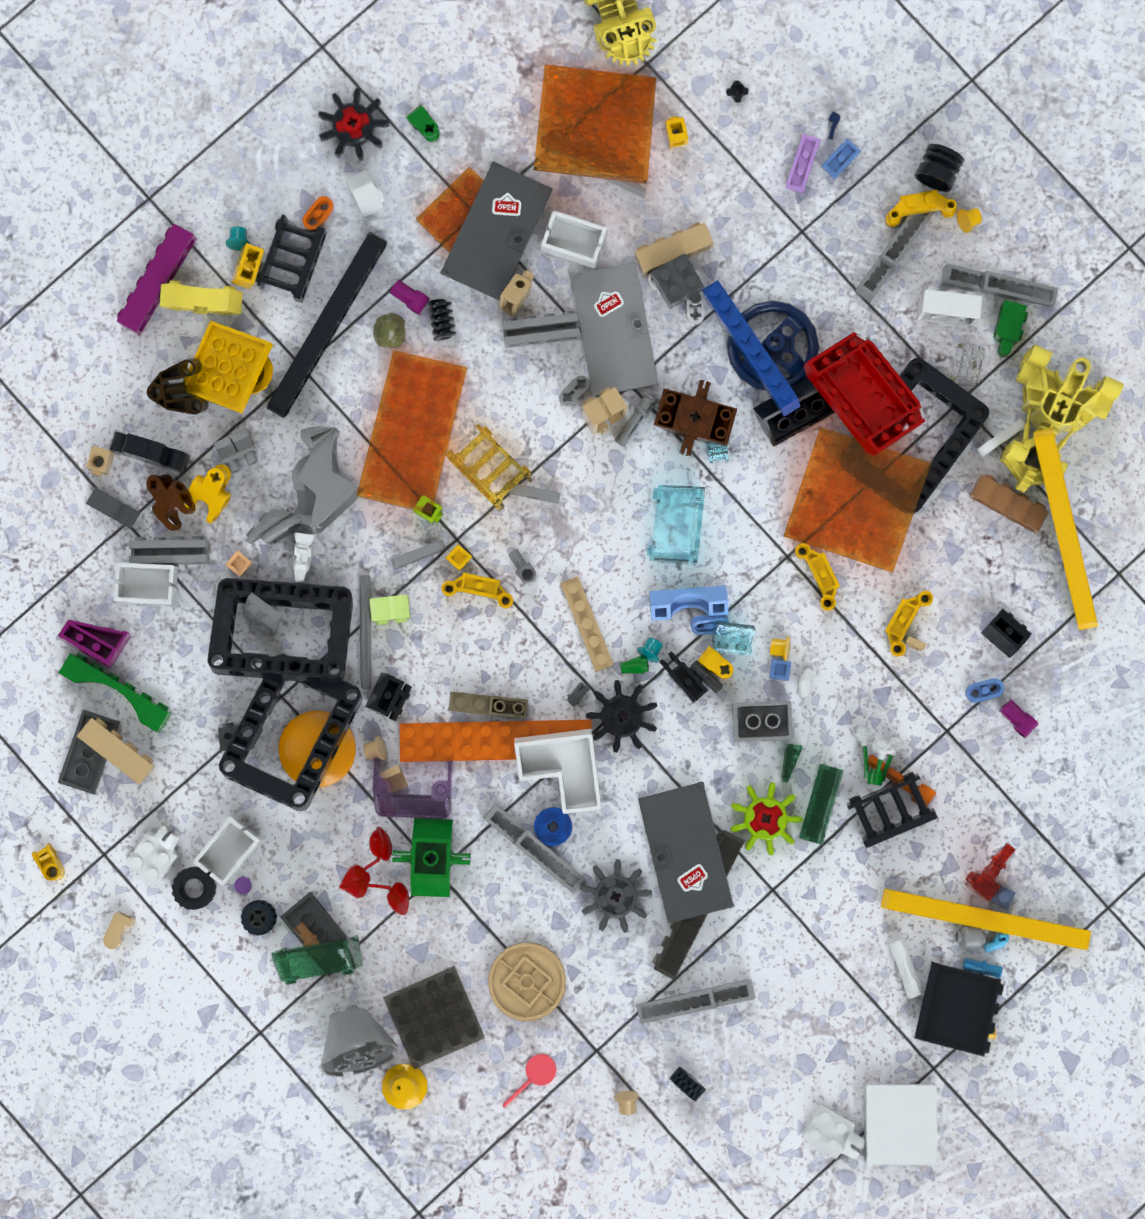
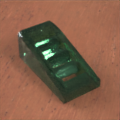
M785 745L782 782L788 783L803 749L802 745Z

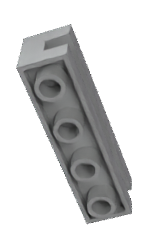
M566 311L562 315L557 316L554 313H549L540 318L526 316L524 320L509 318L506 319V322H502L505 348L580 339L578 313L573 311Z
M181 536L173 537V540H165V537H154V540H146L145 537H135V541H129V549H131L129 563L156 565L209 564V541L204 539L203 536H192V540H185Z

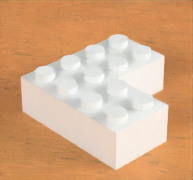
M592 729L515 738L514 745L519 781L558 776L563 814L602 809Z

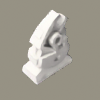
M295 533L296 541L293 552L295 583L303 584L306 572L309 571L315 535Z

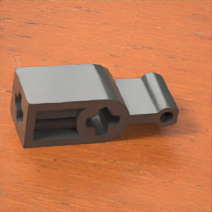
M96 487L86 503L132 529L140 515L139 511Z

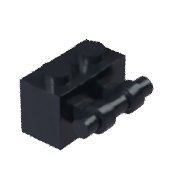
M1002 609L981 634L1008 658H1011L1030 638L1032 633L1027 630L1026 625H1021L1013 618L1014 615L1011 612L1008 613Z
M381 672L365 707L386 717L392 711L389 719L396 722L398 716H401L403 712L402 707L406 699L408 700L410 697L409 693L412 686L405 684L403 690H401L404 681Z

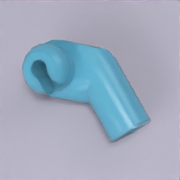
M997 933L992 941L985 943L983 946L985 952L988 953L1003 948L1009 941V935Z

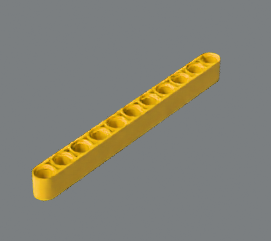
M1053 427L1035 431L1033 436L1078 629L1084 630L1098 627Z
M885 888L880 908L1082 950L1089 949L1092 933L1089 930Z

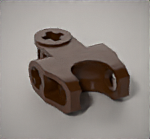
M168 474L161 476L150 475L147 478V490L156 501L152 505V510L157 519L169 530H179L182 523L178 516V509L185 515L193 514L196 510L190 492L181 481H173L172 477Z

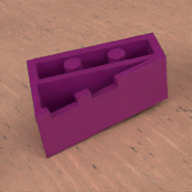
M68 620L58 635L61 641L109 669L112 668L131 638L129 632L113 630L107 627L103 628L73 620Z

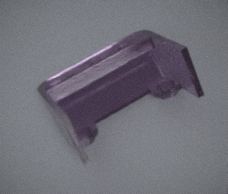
M374 758V809L379 816L444 819L451 814L454 761H448L447 780L436 781L432 785L431 795L392 794L393 785L391 781L387 778H380L381 759Z

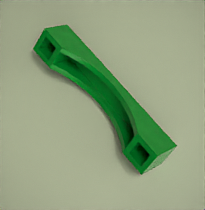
M78 652L76 655L69 654L58 672L60 675L74 683H101L117 690L131 703L140 723L157 733L161 732L172 714L168 711L169 707L161 702L156 704L151 701L152 696L145 692H142V694L136 692V687L128 682L125 684L119 681L120 677L111 672L108 675L102 671L104 668L95 662L93 664L86 661L87 657Z

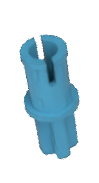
M965 958L963 961V969L998 979L1001 978L1002 966L988 964L984 960L980 962Z

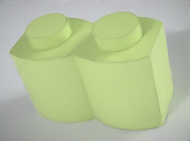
M409 595L369 599L371 620L376 622L377 626L387 625L388 621L395 620L396 623H405L408 618H411Z

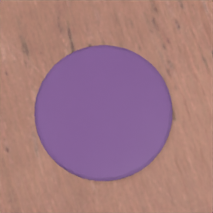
M240 877L235 881L234 887L239 894H247L251 890L252 884L248 878Z

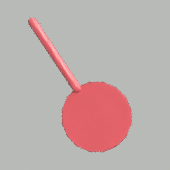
M544 1054L531 1057L525 1069L528 1080L503 1104V1107H506L531 1082L540 1086L550 1083L554 1079L557 1070L553 1059Z

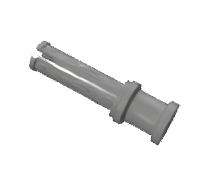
M644 392V397L638 406L634 407V413L614 440L623 447H625L643 419L649 417V412L653 406L659 402L646 392Z

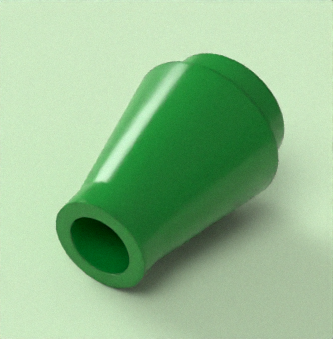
M640 655L620 663L621 673L645 674V672L649 671L647 657Z

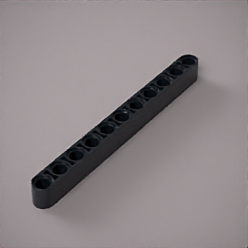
M369 232L270 399L267 405L268 410L282 418L287 416L385 250L386 240L372 232Z

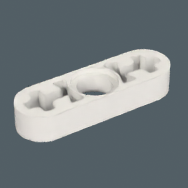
M1022 418L979 447L977 451L984 457L1024 429L1026 423Z

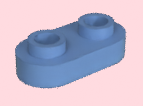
M727 615L697 616L690 623L691 630L696 635L721 633L726 631L730 625Z
M996 678L970 684L965 690V696L973 703L997 698L1003 694L1004 684ZM991 685L996 686L995 692L990 690ZM972 690H977L978 695L976 697L972 695Z

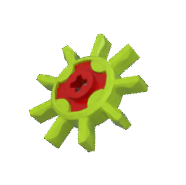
M770 782L767 796L758 798L754 788L748 785L746 790L752 802L747 807L739 803H731V808L744 813V822L733 825L730 828L731 832H739L742 829L749 831L751 837L746 842L744 848L747 851L753 848L757 839H762L766 841L768 855H774L772 840L778 836H781L787 843L793 845L794 839L784 829L788 822H803L802 817L787 816L785 807L794 801L795 795L787 796L782 802L777 801L773 797L776 790L775 783ZM762 814L770 815L768 818L769 823L761 822L763 819Z

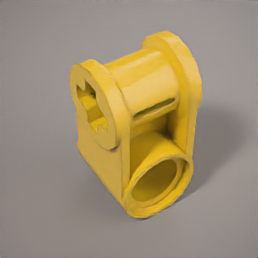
M708 646L697 660L721 679H729L733 674L732 664L711 646ZM722 666L725 668L726 666H728V671L730 672V674L725 673L724 675H722V670L720 669V667Z
M50 843L46 844V847L38 852H32V857L45 879L58 881L65 875L64 867L58 858L56 850ZM53 867L57 869L55 877H52L50 874V870Z

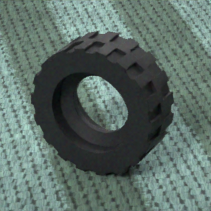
M189 867L179 872L176 878H174L171 887L175 902H178L179 906L187 910L201 909L212 902L217 886L215 880L209 876L211 873H205L199 867ZM190 879H198L203 884V893L197 898H191L185 892V884Z

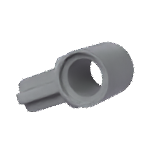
M517 549L513 550L508 556L517 568L516 574L524 584H532L537 576L535 569L530 562L526 563ZM525 570L533 572V577L530 580H525L522 577Z

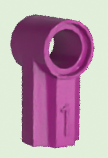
M400 280L395 282L390 291L392 296L406 304L407 308L418 315L421 314L430 300L427 295L419 290L415 291Z
M1012 699L1006 702L999 710L1013 725L1015 731L1023 738H1026L1039 725L1030 714L1025 713Z

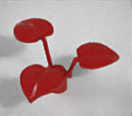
M377 827L369 839V848L371 853L377 857L376 860L363 868L359 865L351 866L344 875L339 888L355 898L364 897L368 887L388 889L390 892L387 894V901L390 907L396 913L406 915L409 907V893L402 883L396 882L393 884V887L369 884L371 878L366 870L381 859L388 861L392 855L390 837L381 827Z

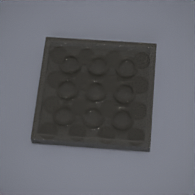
M455 965L383 997L413 1070L485 1038Z

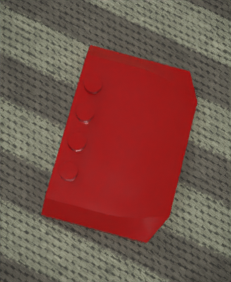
M853 332L807 361L804 368L808 379L867 453L876 456L921 426L925 419L921 416L920 401L875 344L868 339L865 341L856 336L857 333Z

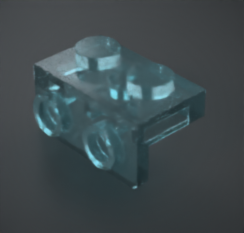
M717 621L712 637L714 650L721 653L729 652L739 655H751V643L755 633V626Z

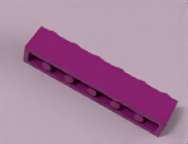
M176 224L167 229L163 243H160L155 250L156 255L153 260H149L147 263L146 272L138 278L136 289L128 295L126 306L117 314V322L121 326L139 336L142 334L160 303L161 284L169 283L176 276L197 240L194 234Z

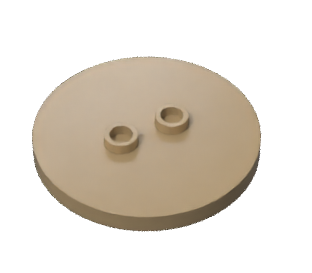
M522 942L509 946L496 957L490 968L488 987L493 1002L505 1015L520 1021H534L547 1016L559 1005L565 992L566 976L561 961L550 949L538 943Z

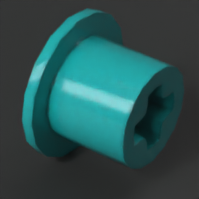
M235 226L230 229V238L226 240L225 244L229 249L241 251V248L246 243L250 244L247 240V229Z
M649 637L643 647L637 648V652L642 657L646 656L648 661L658 663V654L663 645L658 640Z

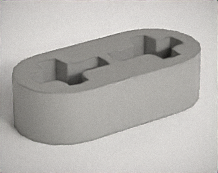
M582 375L574 378L561 391L559 395L560 403L565 407L574 405L589 390L590 383L588 378ZM577 381H585V388L583 389L582 387H580L576 391L575 388L578 386ZM571 392H573L574 394L571 396L572 401L569 402L567 400L566 402H564L563 395H569Z

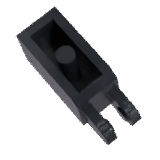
M671 651L668 655L677 664V667L672 670L663 659L659 663L668 672L671 680L693 704L708 689L684 662H681Z

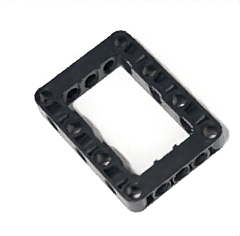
M914 358L909 362L900 374L901 379L911 391L917 384L963 416V418L910 490L904 489L895 482L894 478L891 479L881 472L879 467L876 468L867 462L864 457L866 451L855 437L839 458V464L842 469L906 515H914L923 507L989 416V408L986 404L921 358ZM912 365H918L921 372L915 373L912 370ZM974 410H980L982 418H977L974 415ZM952 440H958L960 448H954ZM845 456H852L854 463H846ZM930 470H935L938 473L937 479L930 477ZM908 500L914 501L915 509L912 510L907 507Z
M237 578L222 579L217 588L207 658L211 671L214 674L328 684L340 683L344 679L353 610L351 591L346 587ZM226 588H233L229 593L224 592ZM264 591H271L268 596L262 595ZM253 593L269 606L331 610L332 621L329 622L330 638L327 639V657L323 660H311L308 657L297 656L273 657L269 656V654L231 653L238 603L245 604L247 597ZM302 594H309V597L306 599L300 598ZM344 596H345V597L348 598V599H347L346 601H344V602H340V601H339V598H340V597H344ZM223 660L222 664L218 666L214 665V662ZM255 663L262 664L257 669L252 668ZM300 666L298 671H291L292 667ZM332 669L339 670L335 675L330 674Z
M278 654V655L275 656V657H284V656H288V655H286V654ZM300 666L292 667L291 671H298ZM263 678L219 762V770L225 778L296 811H305L310 806L362 703V694L357 686L343 680L338 684L296 681L303 684L305 688L309 687L320 692L322 696L327 695L336 699L337 702L295 784L292 785L244 762L262 733V726L268 715H271L276 706L285 682H288V680ZM355 693L357 697L354 700H348V695ZM264 696H270V700L268 702H261V699ZM333 727H338L340 729L339 732L334 735L330 733V730ZM246 730L253 731L249 737H244L243 734ZM315 762H322V766L319 769L312 768ZM234 764L235 767L232 771H225L227 765ZM298 796L305 798L301 804H296L295 799Z

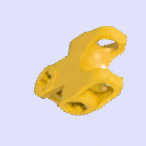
M219 464L210 469L205 478L198 474L188 489L195 505L198 500L204 501L207 504L209 512L206 521L210 524L215 522L220 513L227 507L232 496L231 493L225 490L231 478V471L224 464Z

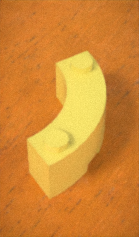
M171 280L167 284H161L160 307L175 311H192L195 314L241 315L243 292L235 290L233 286H224V289L200 288L182 285L180 281Z

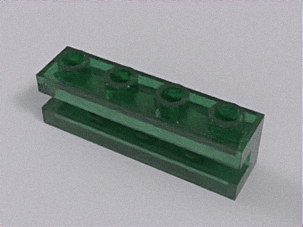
M820 763L799 835L800 839L823 845L844 770Z

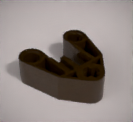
M189 358L161 371L147 388L149 399L170 411L193 415L205 412L208 409L209 403L200 397L172 398V395L186 393L187 386L185 382L169 384V380L198 374L202 369L201 362L196 358ZM188 363H191L193 366L192 372L188 370ZM195 401H198L200 404L199 410L195 407Z

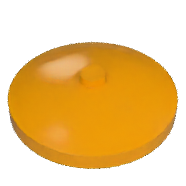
M316 710L302 713L291 720L283 730L279 741V758L284 770L293 780L296 781L331 714L330 712ZM333 727L330 733L333 735L337 734L340 729ZM350 727L319 787H326L337 783L350 771L356 756V741ZM315 762L312 768L319 769L322 766V762Z

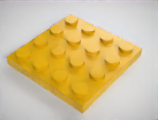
M210 321L194 358L201 362L202 369L198 374L184 378L183 382L187 386L186 393L243 414L273 344L261 338ZM192 364L190 365V367H189V369H188V370L191 371V372L193 371V366H192Z

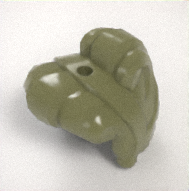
M395 313L384 314L378 317L373 328L376 344L385 348L399 347L405 341L406 336L405 320L403 317Z

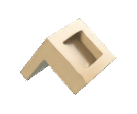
M400 765L380 772L389 794L408 787Z

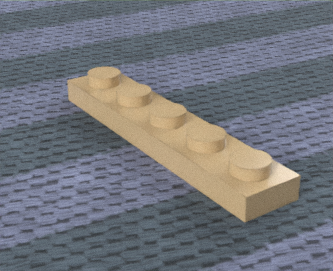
M577 576L560 583L595 671L598 672L613 666L614 664L579 577Z

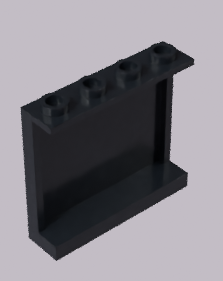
M931 962L914 1039L984 1057L985 1053L989 1054L991 1042H988L989 1034H993L996 1023L992 1022L993 1015H998L1000 1004L996 1002L998 995L1002 996L1004 984H1001L1002 979Z

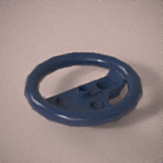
M772 300L754 304L741 313L747 323L759 314L769 312L788 315L761 344L775 365H781L788 372L789 377L785 379L790 387L805 380L807 376L804 365L807 361L818 355L820 347L816 328L808 316L789 303ZM783 327H790L793 333L790 336L784 335L782 332ZM802 330L805 332L808 344L805 361L795 351L794 338ZM728 335L726 347L729 362L741 380L753 388L766 391L747 361H741L739 349ZM772 342H775V343L777 344V346H776V345L771 346L770 344H771ZM784 353H790L793 357V360L791 362H785L782 359V355Z

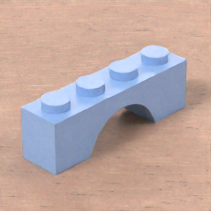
M726 585L649 591L652 621L671 619L674 613L684 608H697L706 612L708 616L728 615Z

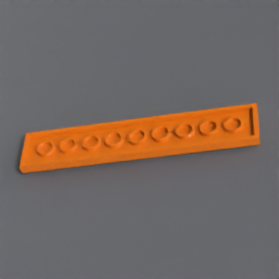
M592 720L399 723L400 762L516 760L515 738L592 729Z

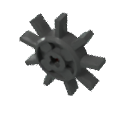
M620 859L615 860L614 874L607 877L604 876L598 866H593L594 874L600 879V882L596 887L580 885L579 888L584 893L594 894L595 903L586 906L582 913L583 915L590 914L592 911L599 909L604 914L599 923V930L601 931L607 927L608 920L611 917L619 918L621 929L624 933L628 932V924L625 920L627 914L632 911L641 918L646 919L647 917L644 910L636 907L637 898L653 895L652 890L644 889L638 891L633 885V882L642 873L640 868L635 870L629 878L620 875L622 866ZM613 891L621 894L618 901L610 898L613 895Z

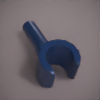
M834 111L828 121L833 123L828 136L830 140L833 139L835 128L840 121V115Z

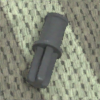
M697 660L689 667L701 682H704L715 693H718L723 688V684L711 675V671H707Z

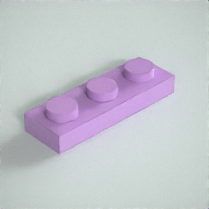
M802 134L785 189L803 194L821 139Z

